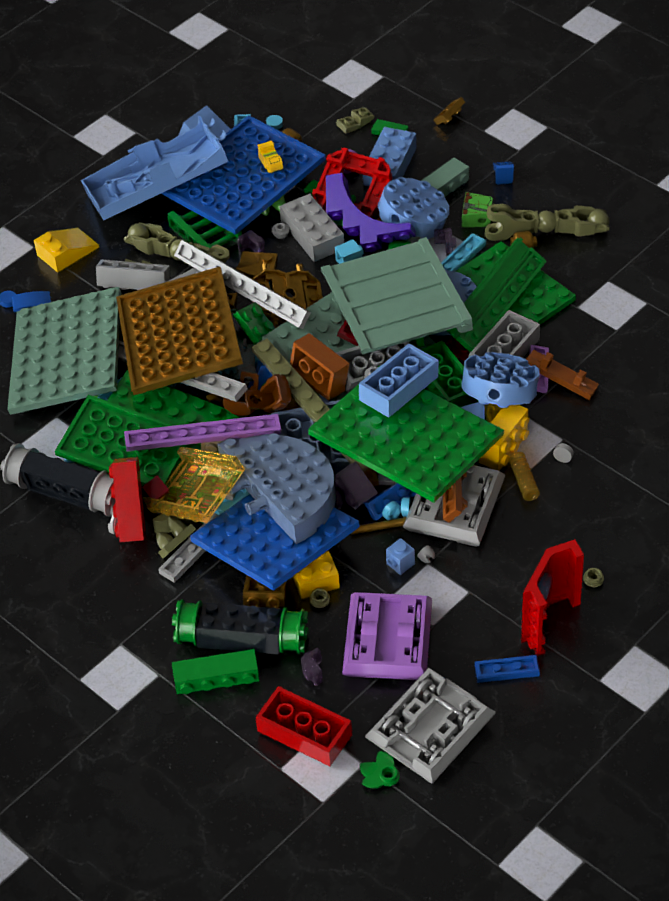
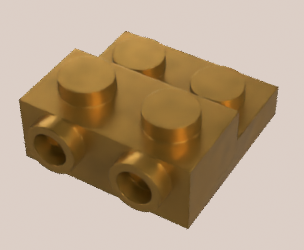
M246 575L243 590L244 606L284 607L287 581L273 591Z

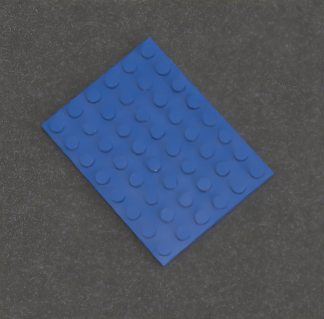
M248 115L226 133L224 140L220 141L228 162L161 194L236 235L324 162L326 157L325 154ZM271 140L283 163V169L273 173H269L265 169L258 155V145Z

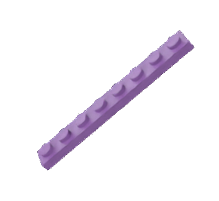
M278 414L124 431L126 451L223 441L229 438L240 439L273 433L281 434Z

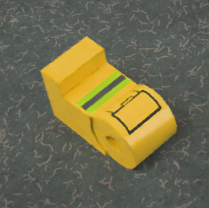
M272 140L259 144L258 155L265 169L269 173L282 170V159L276 152Z

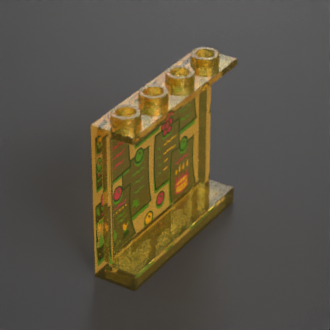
M181 446L177 453L182 461L166 483L170 492L160 500L143 497L142 499L147 504V509L152 513H162L166 516L171 515L180 519L185 518L194 522L208 523L243 474L245 468L236 456Z

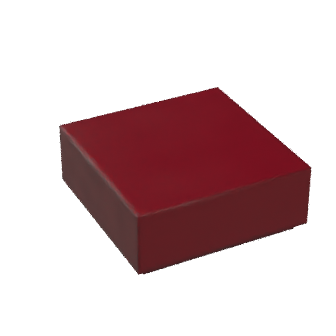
M158 475L142 487L154 503L170 492Z

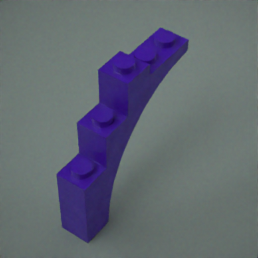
M343 173L326 175V213L332 220L338 221L343 219V229L349 236H358L360 234V245L366 252H375L376 250L383 249V242L391 243L394 240H408L416 237V230L411 223H385L372 219L362 213L352 201L348 180Z

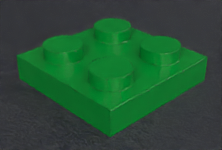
M256 302L233 314V317L254 345L261 341L263 336L275 329L273 323L266 317L262 308Z

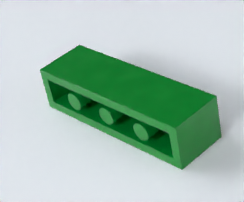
M254 649L172 662L177 694H189L202 690L208 691L214 688L251 684L259 681Z

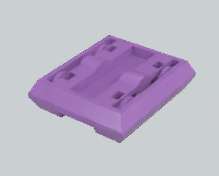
M358 592L351 594L342 675L361 678L417 680L427 670L432 598L423 595ZM415 619H416V629H420V637H415V631H414V622H415ZM358 626H362L361 634H357ZM356 639H361L360 646L356 643ZM414 642H419V646H414Z

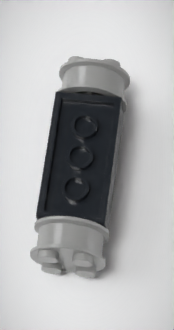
M20 443L13 444L10 447L6 458L0 466L3 480L6 484L16 483L22 489L28 488L30 491L93 512L102 511L108 517L112 516L111 512L114 503H116L115 498L111 496V486L114 484V480L110 478L107 471L104 470L99 473L92 468L86 469L76 463L70 464L60 458H51L39 452L36 448L26 449Z

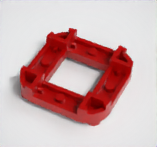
M341 148V150L329 154L317 188L312 191L313 198L326 212V175L343 173L345 169L373 177L363 202H360V204L354 203V205L362 213L374 219L379 213L378 202L383 189L389 181H392V171L388 163L381 157L375 159L349 152L348 148Z

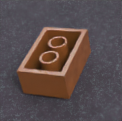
M310 333L293 342L290 365L311 388L328 401L345 391L350 363Z

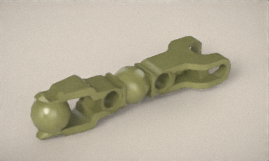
M492 204L488 206L486 214L490 221L497 223L488 224L484 235L491 241H504L516 232L530 231L531 233H538V230L545 233L554 230L555 233H571L576 236L594 235L595 233L609 231V216L606 210L587 206L555 210L554 213L545 210L538 214V211L513 210L506 204Z
M136 223L129 228L128 236L124 237L126 243L136 246V249L148 255L155 253L182 261L174 255L181 240L184 239H177L176 236L173 237L170 233L165 232L162 226L150 223ZM190 242L193 246L223 263L230 258L229 250L225 247L213 245L209 248Z

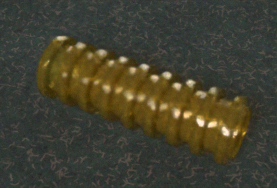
M515 452L510 455L509 462L524 500H534L540 495V491L534 480L533 473L523 452Z

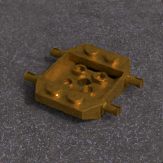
M264 262L261 264L262 272L252 278L269 289V281H271L274 292L304 309L323 298L320 281L309 271H304L303 264H297L295 271L285 273L280 270H270L269 263ZM286 292L291 293L294 297H288ZM260 306L266 317L273 323L275 329L279 327L278 323L283 324L286 322L283 318Z

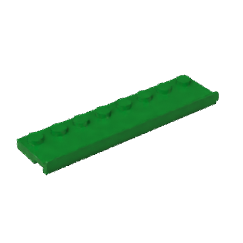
M521 237L513 241L463 302L472 317L473 330L464 333L458 332L457 328L446 330L470 353L504 316L547 262L532 247L529 248L525 245Z

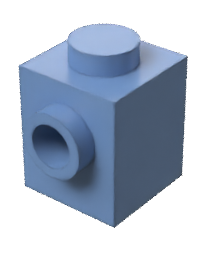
M400 538L386 549L387 565L399 575H402L415 564V550Z

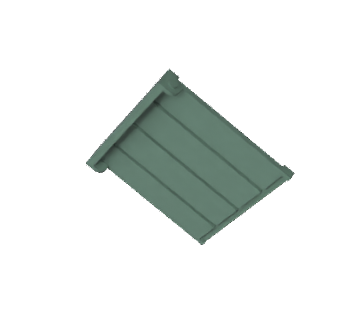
M427 237L418 239V242L351 261L321 267V272L329 284L360 347L362 355L453 328H457L460 333L473 330L472 317Z

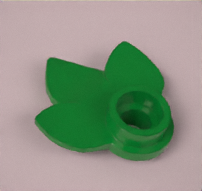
M378 752L376 762H365L359 765L361 773L366 777L362 784L368 788L374 789L383 785L393 786L399 781L400 774L394 767V759L385 752Z

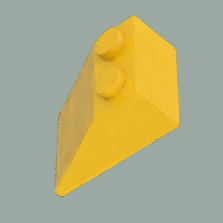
M79 228L49 231L34 240L37 256L57 273L99 248V244Z

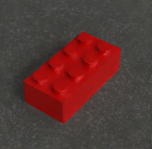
M139 457L115 459L109 466V476L114 480V484L111 486V496L116 500L113 506V516L118 520V523L115 525V536L119 537L120 542L144 540L146 528Z
M279 686L256 716L258 732L330 767L352 736L351 720Z

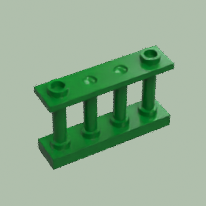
M174 211L167 213L169 226L189 243L192 242L211 248L213 245L223 246L233 240L239 247L242 245L241 231L235 235L217 225L200 235L195 231L212 223L210 220L204 218L193 225H188L186 221L199 214L193 211L183 216H178ZM222 231L227 234L211 244L205 242L206 239Z

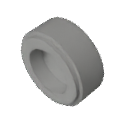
M564 443L558 444L553 451L554 457L563 463L569 462L574 454L573 449Z

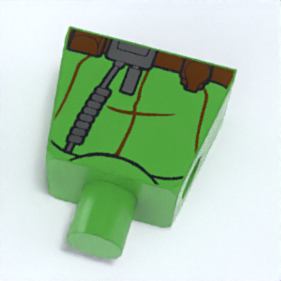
M466 192L462 211V227H486L488 224H491L486 213L488 206L493 204V198Z

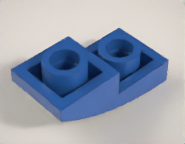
M49 291L21 293L11 298L14 312L20 311L22 308H30L51 302Z

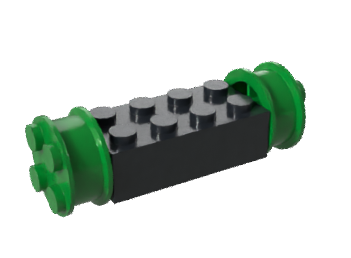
M185 599L177 602V614H173L172 625L176 626L173 641L177 642V644L193 642L197 648L232 651L254 649L256 653L279 654V651L284 653L285 650L297 651L298 654L305 653L306 640H308L309 627H305L308 623L309 612L305 611V609H301L298 612L288 611L287 607L279 609L235 604H203L202 601L186 603Z

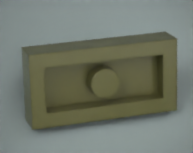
M168 517V525L175 538L164 532L156 533L157 543L161 549L158 552L162 558L166 557L191 535L196 528L192 524L187 527L182 521Z

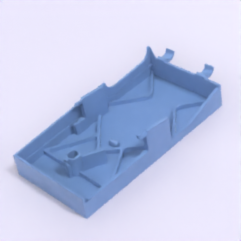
M199 115L198 124L194 128L166 143L156 139L134 146V148L128 150L130 154L84 178L81 182L103 220L108 219L228 162L220 143L226 137L225 131H222L221 136H215L210 131V128L215 125L214 118H212L210 124H206Z

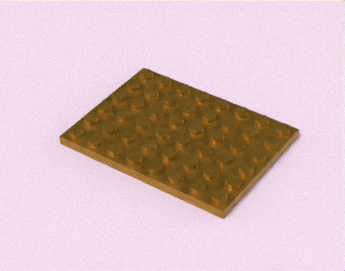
M220 266L116 297L133 395L243 364Z

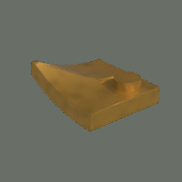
M243 251L236 270L252 279L262 272L261 264L264 262L269 263L270 270H275L278 255L275 253Z

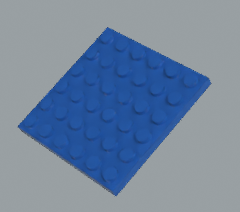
M249 494L190 535L192 543L274 591L360 526L357 519L334 507L327 522L316 528V533L296 544L265 509L252 515L247 513L245 503L255 500Z

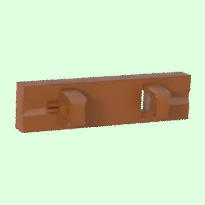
M533 350L526 360H528L529 365H536L539 368V374L588 400L591 399L598 389L599 384L587 378V372L580 369L577 373L553 360L554 355L549 352L543 355Z
M467 471L443 494V520L449 523L468 507L467 500L462 497V480L467 477Z

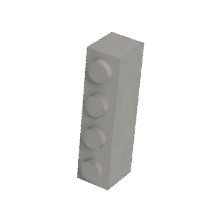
M101 259L96 265L97 286H103L107 289L119 287L121 290L148 288L170 280L169 265Z

